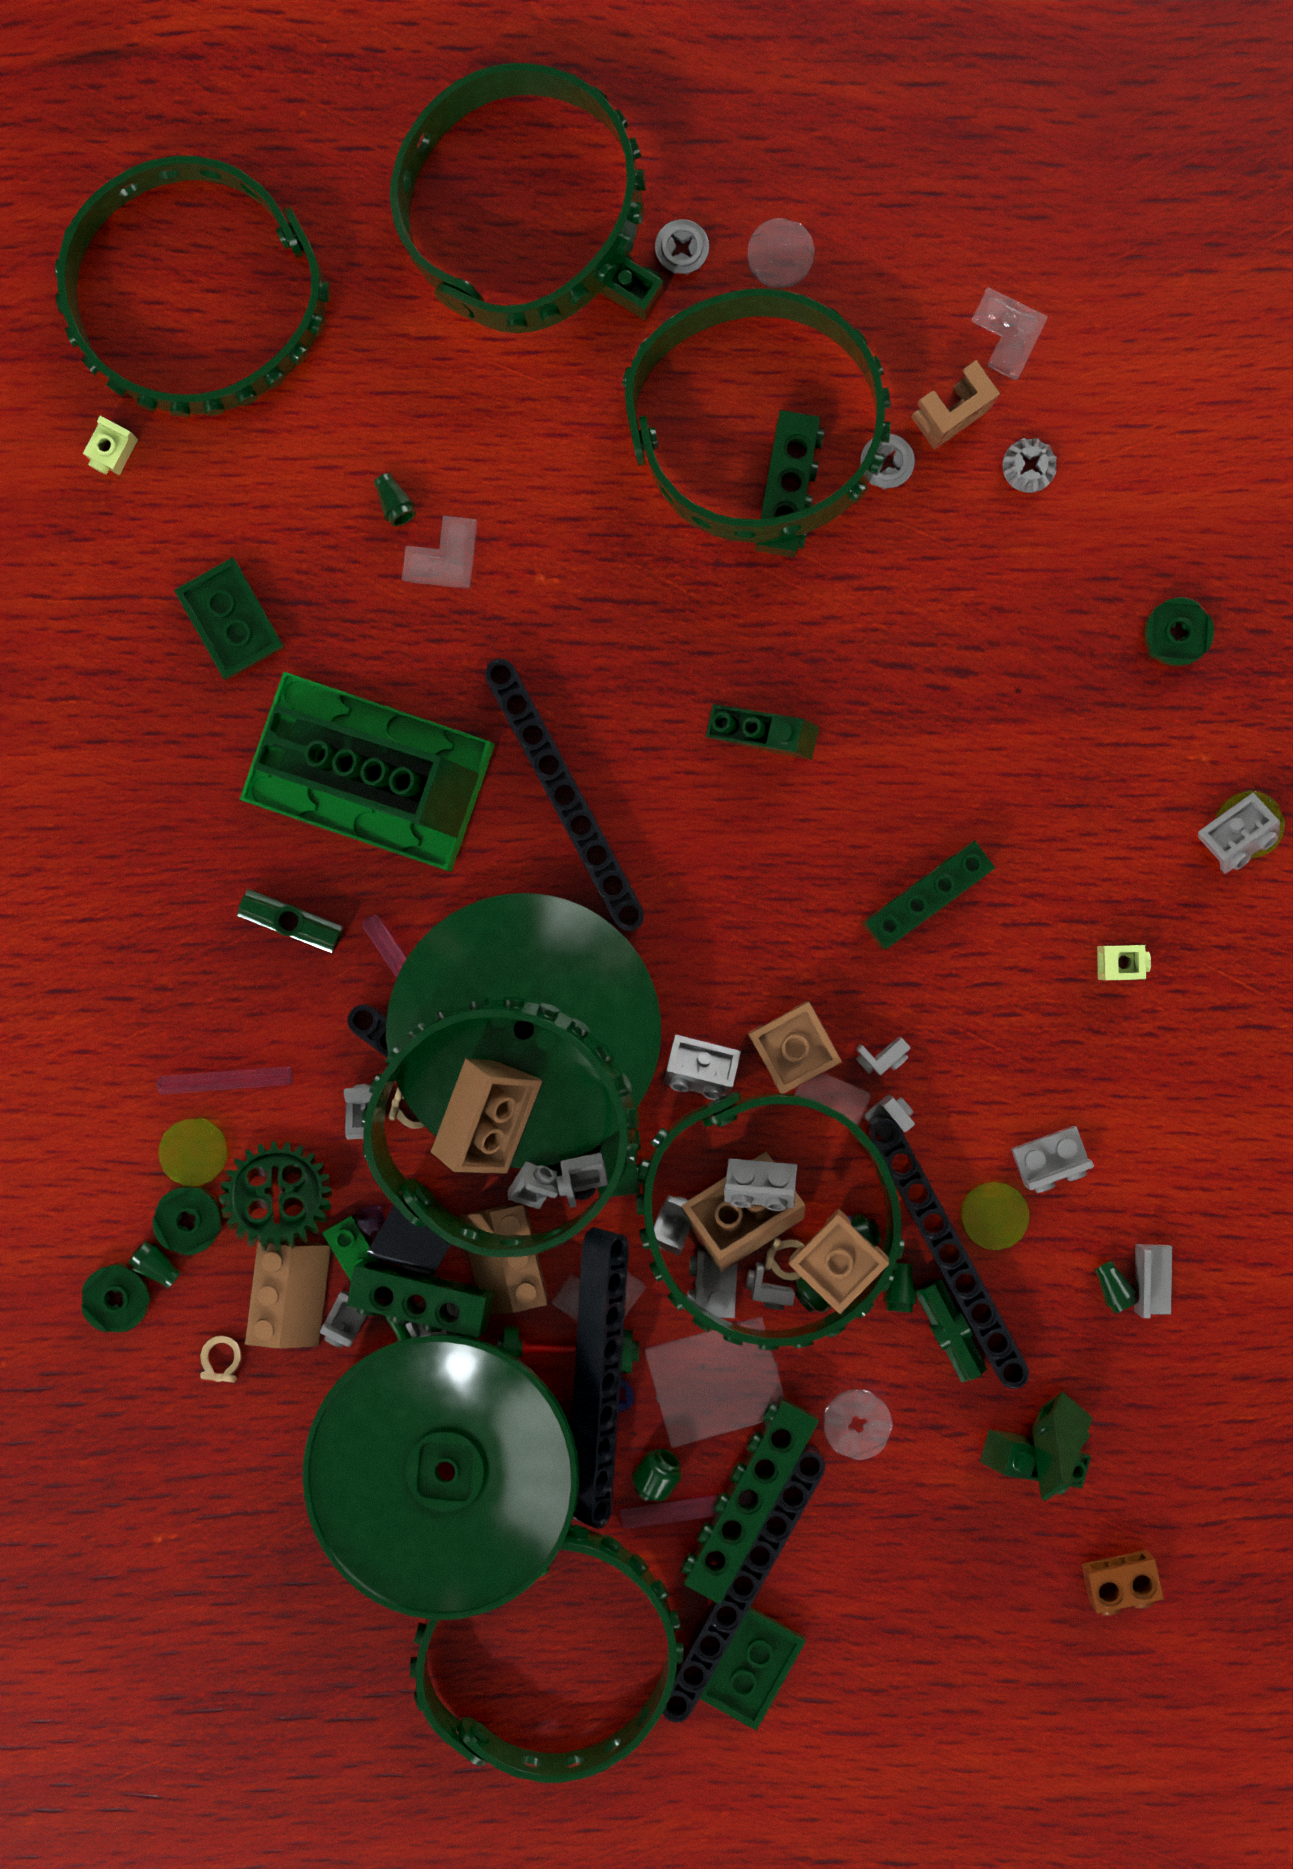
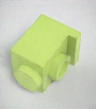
M100 416L97 420L98 425L83 454L90 459L88 465L105 475L111 470L120 475L138 439L129 430ZM110 441V449L108 451L103 452L102 450L106 442Z
M1145 945L1097 946L1098 980L1146 979V972H1150L1151 957L1150 953L1145 951ZM1121 956L1126 957L1128 960V964L1124 969H1121L1118 964V959Z

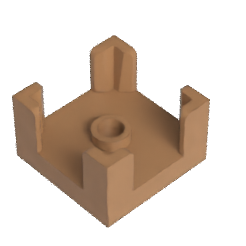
M977 360L964 368L963 373L965 377L953 388L960 398L959 402L947 409L936 392L932 391L919 400L918 406L920 410L915 411L911 416L933 449H936L986 414L1000 395Z
M804 1001L793 1007L788 1013L766 1025H760L747 1032L781 1094L790 1091L842 1062L809 1001Z
M838 1208L826 1220V1225L804 1247L800 1246L790 1256L789 1265L840 1314L889 1265V1257L878 1246L874 1247L851 1225V1220Z

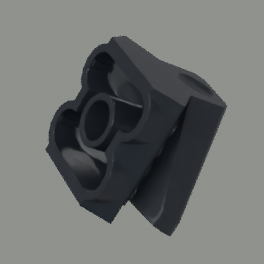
M393 1205L367 1254L376 1259L397 1263L408 1270L434 1276L451 1243L438 1236L427 1225L421 1228L412 1224Z

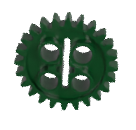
M272 1141L271 1148L267 1151L262 1144H258V1154L256 1155L248 1149L245 1150L247 1157L245 1162L237 1158L234 1159L237 1171L226 1170V1175L231 1182H221V1188L227 1194L219 1196L221 1204L227 1205L221 1209L223 1217H231L227 1221L228 1228L235 1229L238 1227L236 1236L239 1240L248 1235L247 1241L250 1247L260 1240L263 1251H266L269 1243H274L278 1252L281 1250L282 1242L285 1241L293 1249L295 1247L294 1238L297 1237L306 1243L307 1230L316 1234L319 1232L315 1221L326 1222L327 1220L326 1214L321 1210L331 1209V1202L325 1199L333 1195L332 1188L326 1186L330 1183L329 1174H322L325 1170L324 1164L321 1162L313 1165L316 1160L315 1154L312 1152L304 1157V1149L301 1145L295 1152H292L290 1142H286L281 1150L278 1149L276 1142ZM274 1168L279 1169L278 1185L281 1193L278 1196L280 1209L279 1224H274L275 1213L272 1201L274 1196L272 1170ZM292 1173L302 1176L296 1183L284 1181L286 1176ZM264 1176L267 1178L266 1182L260 1186L250 1184L254 1177ZM296 1205L303 1208L301 1213L296 1216L285 1214L286 1210L291 1206ZM258 1208L268 1210V1213L263 1218L254 1219L251 1217L252 1212Z

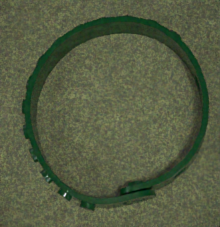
M507 63L477 70L457 80L437 95L418 116L405 136L396 156L390 182V203L394 225L401 242L427 282L436 288L434 294L437 299L446 307L478 324L497 331L508 333L534 332L555 325L572 316L586 306L612 280L625 258L630 254L638 225L643 222L645 208L644 203H642V191H646V177L644 169H638L636 160L642 158L636 138L628 139L625 129L629 125L626 118L618 108L616 110L612 108L606 95L595 86L591 87L575 75L556 68L529 63ZM518 95H535L559 99L592 114L611 131L625 154L627 175L626 192L620 215L601 249L587 266L564 286L549 295L524 304H489L484 302L483 297L471 283L462 278H455L436 268L421 256L416 249L410 223V205L416 179L437 142L455 123L471 111L489 102ZM424 134L423 140L420 146L417 148L419 139Z
M171 156L149 160L131 167L109 180L88 198L72 219L71 224L66 228L59 258H57L55 263V276L59 292L56 293L57 307L59 312L64 314L68 327L64 329L73 347L79 346L85 354L81 359L94 376L101 372L108 379L105 386L120 397H123L126 393L136 399V404L150 411H156L158 408L170 411L171 415L179 417H189L190 414L219 415L224 413L225 410L251 404L266 391L279 386L296 366L303 363L309 354V349L316 336H320L326 321L324 317L326 303L330 302L331 297L330 282L324 281L323 272L290 206L283 209L289 221L287 223L276 202L261 184L234 166L222 161L199 156ZM186 180H203L233 187L264 206L279 225L275 230L285 249L291 246L296 258L304 255L298 244L300 242L309 261L311 295L306 312L294 335L270 361L253 374L231 386L216 391L189 395L163 393L139 386L124 379L100 360L90 343L80 315L77 294L79 269L86 249L97 230L125 203L145 191L164 184Z
M756 288L732 291L700 301L675 316L668 318L649 338H646L640 344L631 367H627L625 370L622 386L625 387L626 410L638 466L646 465L644 451H646L652 477L660 494L679 516L691 525L713 536L731 541L763 543L780 541L815 530L838 517L853 503H858L868 491L867 485L871 481L873 474L878 476L883 466L885 456L881 454L883 442L889 443L891 422L884 421L885 409L891 408L889 388H883L881 376L884 375L881 362L877 356L873 357L867 346V340L858 329H854L834 309L826 307L807 296L776 289ZM764 316L789 319L808 325L834 340L850 355L862 371L872 394L876 415L875 432L871 446L859 469L844 486L823 501L804 510L776 518L758 520L731 518L713 513L691 502L665 476L654 454V451L659 448L655 427L649 428L646 415L639 416L641 428L639 431L638 400L644 381L650 371L666 353L679 343L702 330L723 322L745 317Z
M506 996L503 997V1000L489 1001V997H479L468 1000V1005L458 1009L453 1004L436 1012L437 1020L428 1026L422 1021L407 1034L410 1041L403 1048L397 1045L385 1060L389 1065L382 1075L379 1073L376 1075L369 1089L372 1096L368 1107H365L363 1111L361 1125L364 1127L363 1154L375 1181L390 1201L412 1224L421 1228L427 1225L434 1233L448 1243L474 1254L489 1257H523L541 1253L564 1243L579 1233L598 1215L621 1181L628 1164H634L636 1161L639 1144L634 1143L635 1129L639 1128V1112L637 1107L634 1108L630 1094L632 1093L629 1079L624 1073L622 1074L614 1061L615 1057L609 1047L601 1043L590 1032L587 1025L578 1019L566 1016L552 1005L524 1002V998ZM482 1017L519 1019L531 1022L558 1034L587 1058L600 1075L614 1103L618 1118L620 1142L616 1167L607 1188L583 1213L568 1223L546 1232L532 1235H500L486 1232L463 1222L450 1213L422 1183L413 1178L405 1179L396 1167L388 1150L384 1128L386 1105L390 1091L403 1065L414 1050L432 1033L453 1023Z
M735 1091L689 1112L676 1120L667 1130L661 1127L650 1142L654 1149L649 1160L643 1158L638 1175L639 1179L644 1180L643 1194H636L637 1215H644L645 1228L639 1229L644 1250L651 1248L655 1261L649 1263V1266L657 1282L664 1280L671 1291L667 1295L668 1299L679 1311L685 1308L694 1316L692 1322L706 1332H710L713 1329L723 1334L725 1341L740 1346L743 1345V1342L756 1344L762 1350H779V1346L791 1345L794 1348H803L813 1345L814 1340L825 1336L830 1338L846 1329L845 1325L857 1317L862 1318L873 1308V1302L878 1295L889 1288L894 1278L892 1271L897 1259H901L904 1249V1239H901V1212L896 1187L887 1164L876 1145L858 1125L842 1113L814 1099L796 1094L766 1093L742 1099L740 1092ZM769 1104L801 1105L816 1109L836 1119L864 1147L874 1165L885 1198L887 1226L882 1251L889 1257V1265L840 1314L835 1311L816 1322L792 1329H753L725 1321L713 1315L692 1300L677 1284L661 1255L654 1231L652 1218L653 1183L658 1164L668 1146L684 1129L699 1120L702 1121L704 1127L714 1124L721 1127L736 1120L737 1114L754 1107Z
M578 1525L570 1527L560 1550L587 1554L616 1567L640 1587L657 1610L667 1636V1653L660 1678L652 1694L636 1716L622 1729L602 1742L584 1749L564 1753H541L522 1749L503 1741L484 1725L470 1717H463L459 1720L442 1704L435 1693L427 1667V1649L439 1620L426 1619L425 1624L419 1622L413 1643L420 1645L418 1657H411L410 1678H416V1691H414L416 1706L420 1712L423 1711L432 1729L448 1745L477 1766H485L488 1762L498 1770L514 1777L541 1783H563L588 1778L610 1768L637 1748L658 1722L668 1703L674 1686L676 1666L683 1663V1643H676L675 1631L681 1630V1624L677 1609H670L667 1600L670 1594L661 1579H655L654 1575L649 1571L648 1564L641 1556L636 1553L632 1554L617 1539ZM523 1763L533 1764L537 1767H530ZM581 1763V1764H579V1765H577V1766H574V1767H568L569 1765H572V1764Z

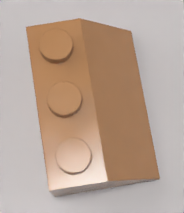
M465 1058L431 1153L453 1172L507 1173L542 1080L493 1060Z
M766 1151L752 1160L774 1162ZM726 1176L681 1205V1209L701 1247L718 1271L722 1273L805 1219V1204L796 1191L794 1208L774 1211L767 1209L764 1205L752 1204L747 1208L735 1207L731 1202H725L724 1188Z
M518 1202L459 1216L463 1222L490 1233L500 1235L533 1234L527 1205ZM468 1251L475 1285L495 1291L490 1314L515 1313L547 1305L549 1297L538 1254L523 1257H489Z
M294 1240L295 1247L291 1249L287 1241L282 1242L281 1250L277 1252L274 1243H269L266 1251H263L261 1241H258L245 1345L278 1349L319 1346L321 1336L319 1331L322 1327L331 1255L329 1244L305 1243Z

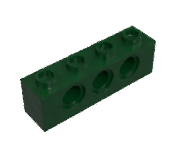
M780 410L760 519L775 518V515L780 511H787L791 514L811 507L813 496L807 495L809 482L815 483L819 462L813 461L815 448L821 449L825 430L818 428L820 417ZM791 445H799L805 450V456L795 459L788 454L787 448ZM786 478H793L799 483L800 488L795 492H788L783 489L781 482ZM806 533L780 541L756 543L754 551L794 558L797 548H804Z
M976 841L969 842L862 921L861 924L881 950H886L994 870L995 867Z
M364 1259L354 1266L347 1306L357 1308V1312L362 1315L376 1316L378 1313L390 1316L389 1320L394 1323L408 1324L414 1322L422 1324V1328L430 1332L446 1330L454 1332L458 1336L475 1339L487 1331L495 1291ZM382 1286L391 1289L393 1301L387 1300L383 1296ZM415 1294L421 1295L425 1299L426 1309L416 1305L414 1301ZM447 1302L453 1303L458 1307L459 1317L452 1316L448 1312Z

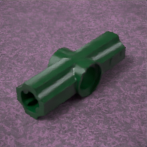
M247 889L238 907V917L332 954L339 944L344 928L340 924L251 889ZM292 911L298 916L299 922L294 930L289 931L283 925V917Z
M938 1277L921 1284L915 1289L916 1297L931 1322L929 1326L942 1351L945 1350L960 1381L963 1383L981 1376L987 1370L985 1362L971 1338L973 1334L959 1308L956 1309L942 1279Z

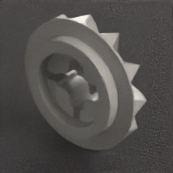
M685 219L674 220L666 224L658 233L655 242V253L661 266L670 270L673 275L676 273L689 275L696 269H700L706 258H708L709 240L705 231L695 222ZM674 239L681 244L691 240L688 246L690 257L682 252L673 256L676 251Z
M890 434L889 443L883 442L881 454L886 458L894 450L896 453L893 456L892 463L896 467L894 469L888 467L882 473H879L878 476L873 474L870 481L871 485H876L885 490L899 487L909 479L914 469L915 459L912 448L903 438ZM873 439L865 445L862 451L861 464L867 455Z
M1023 438L1012 444L1005 453L1002 464L1003 473L1007 482L1013 488L1026 493L1037 492L1047 487L1053 480L1057 472V457L1054 456L1050 445L1041 442L1038 438ZM1038 455L1040 457L1036 464L1038 471L1035 472L1031 469L1021 475L1020 472L1025 465L1023 457L1030 460Z

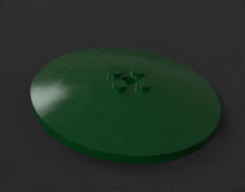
M513 893L494 896L467 905L444 918L418 942L407 957L393 986L386 1021L388 1055L397 1045L403 1048L410 1041L407 1034L423 1021L426 1026L437 1020L435 1013L454 1004L455 1008L458 1009L468 1005V1000L479 997H489V1001L503 1000V997L506 996L524 998V1002L552 1005L566 1016L578 1019L587 1025L590 1032L601 1043L609 1047L615 1057L614 1061L622 1074L624 1073L629 1079L632 1093L630 1094L634 1108L638 1107L655 1073L661 1043L659 1003L648 970L636 950L613 925L598 914L569 900L550 895ZM482 1017L460 1021L444 1027L429 1035L414 1050L397 1075L396 1083L408 1106L420 1122L435 1136L438 1134L465 1058L493 1060L540 1078L542 1080L540 1089L510 1164V1167L522 1168L526 1161L536 1166H548L561 1163L560 1161L573 1159L602 1144L619 1130L617 1113L611 1096L600 1075L587 1058L564 1038L536 1024H533L534 1033L529 1039L522 1040L517 1038L514 1034V1025L519 1019Z
M431 1334L399 1340L378 1349L352 1366L335 1383L317 1410L310 1427L304 1451L302 1482L305 1505L314 1534L333 1566L352 1586L374 1602L393 1611L423 1619L451 1620L472 1617L499 1608L527 1590L545 1572L564 1544L572 1525L579 1492V1465L573 1434L562 1408L546 1384L529 1367L508 1352L487 1342L465 1336ZM445 1461L453 1465L455 1469L453 1479L446 1480L439 1475L438 1466L440 1462Z

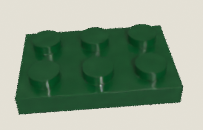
M234 557L174 590L224 680L227 681L285 648Z
M750 1607L699 1699L757 1731L802 1650L806 1638Z

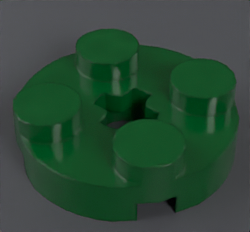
M1184 597L1169 599L1155 607L1147 617L1143 630L1148 654L1162 664L1172 667L1186 666L1200 659L1211 647L1214 638V624L1210 615L1206 614L1198 602ZM1176 623L1181 624V629L1187 631V636L1181 637L1180 641H1176L1175 637L1170 634V629L1175 628Z
M182 1186L165 1194L157 1204L152 1222L154 1234L160 1244L170 1251L183 1253L182 1255H194L204 1251L215 1242L223 1229V1215L218 1201L212 1194L199 1186ZM187 1211L189 1215H195L194 1229L190 1230L187 1225L183 1227L180 1225L179 1221L183 1219L182 1212Z
M124 1263L104 1266L92 1273L85 1281L81 1292L83 1293L82 1313L86 1320L97 1330L107 1333L109 1331L126 1332L138 1325L148 1313L153 1297L145 1277L133 1271V1267L127 1266ZM110 1290L115 1293L120 1291L123 1294L122 1300L124 1304L122 1307L119 1304L114 1306L109 1304L108 1301L111 1299Z

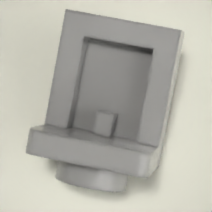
M897 1037L877 1056L873 1057L863 1045L859 1044L855 1048L860 1054L856 1060L869 1074L874 1070L877 1074L882 1075L889 1067L895 1070L908 1059L905 1053L911 1047L903 1038Z
M359 1084L353 1088L344 1089L346 1101L345 1135L347 1139H363L364 1127L361 1125L363 1111L365 1107H368L372 1093L369 1092L370 1085Z
M889 1094L864 1114V1118L868 1122L874 1116L880 1114L887 1115L899 1125L903 1132H907L915 1125L910 1118L914 1113L902 1097L896 1101ZM884 1123L877 1127L876 1132L885 1140L890 1137L892 1127L890 1124Z
M601 1153L560 1161L562 1175L556 1176L560 1197L567 1196L570 1208L577 1206L575 1192L608 1185Z
M526 1161L507 1190L508 1200L540 1209L547 1196L556 1198L559 1194L556 1179L557 1171Z
M668 1195L659 1211L654 1224V1231L659 1248L679 1256L691 1228L681 1209V1205L688 1200Z
M756 1262L755 1269L748 1270L746 1290H751L752 1300L764 1302V1307L775 1310H784V1305L793 1307L795 1295L793 1288L762 1283L764 1265L761 1262Z
M343 1290L340 1292L319 1331L325 1335L324 1339L328 1343L339 1348H343L344 1345L350 1347L353 1344L367 1317L366 1315L359 1314L357 1308L347 1306L349 1293Z

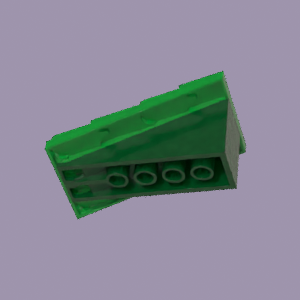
M283 671L239 800L452 872L495 744Z

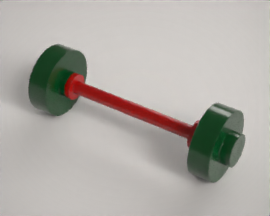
M505 1326L504 1338H498L497 1342L498 1348L508 1352L517 1359L519 1357H526V1353L576 1354V1345L526 1344V1340H520L519 1326ZM625 1328L623 1331L621 1373L632 1374V1362H639V1341H632L633 1329Z

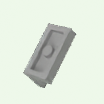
M1135 1244V1290L1137 1291L1135 1296L1138 1303L1134 1305V1312L1142 1318H1150L1151 1314L1171 1315L1172 1246Z

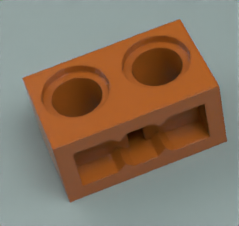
M1148 1550L1081 1564L1089 1602L1097 1614L1115 1615L1120 1613L1122 1608L1131 1606L1148 1608L1155 1604L1154 1601L1164 1600L1156 1561ZM1146 1575V1582L1141 1587L1132 1586L1137 1576ZM1104 1583H1113L1111 1592L1104 1595L1099 1594L1100 1587Z

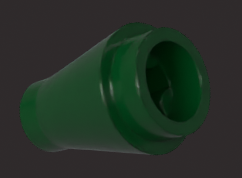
M386 473L374 480L373 484L377 489L385 520L390 521L394 527L411 521L416 515L414 510L415 503L394 480L392 474Z
M146 1240L128 1260V1263L134 1266L133 1271L163 1284L166 1288H169L181 1273L155 1243L151 1245Z
M1112 1260L1094 1269L1098 1276L1106 1307H1110L1114 1314L1138 1303L1135 1296L1137 1291L1116 1268Z
M896 1263L892 1271L894 1278L889 1288L885 1291L883 1302H886V1311L913 1313V1304H917L912 1276V1264Z

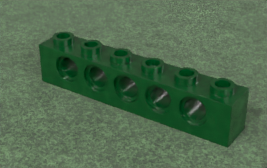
M780 1395L776 1402L771 1401L766 1407L762 1417L765 1420L760 1432L754 1431L746 1446L749 1452L744 1462L738 1461L729 1478L733 1481L727 1493L722 1491L713 1507L716 1513L711 1523L705 1522L697 1536V1541L700 1542L694 1554L689 1552L686 1555L680 1571L683 1572L682 1579L684 1585L718 1604H721L819 1422L815 1414ZM777 1429H786L789 1432L787 1440L782 1444H775L771 1441V1436ZM762 1459L772 1461V1468L766 1474L755 1472V1465ZM744 1490H753L756 1492V1497L752 1503L742 1504L738 1501L740 1493ZM729 1520H735L740 1524L738 1531L730 1535L723 1533L722 1526ZM712 1551H719L723 1554V1558L718 1564L711 1565L705 1561L707 1554Z

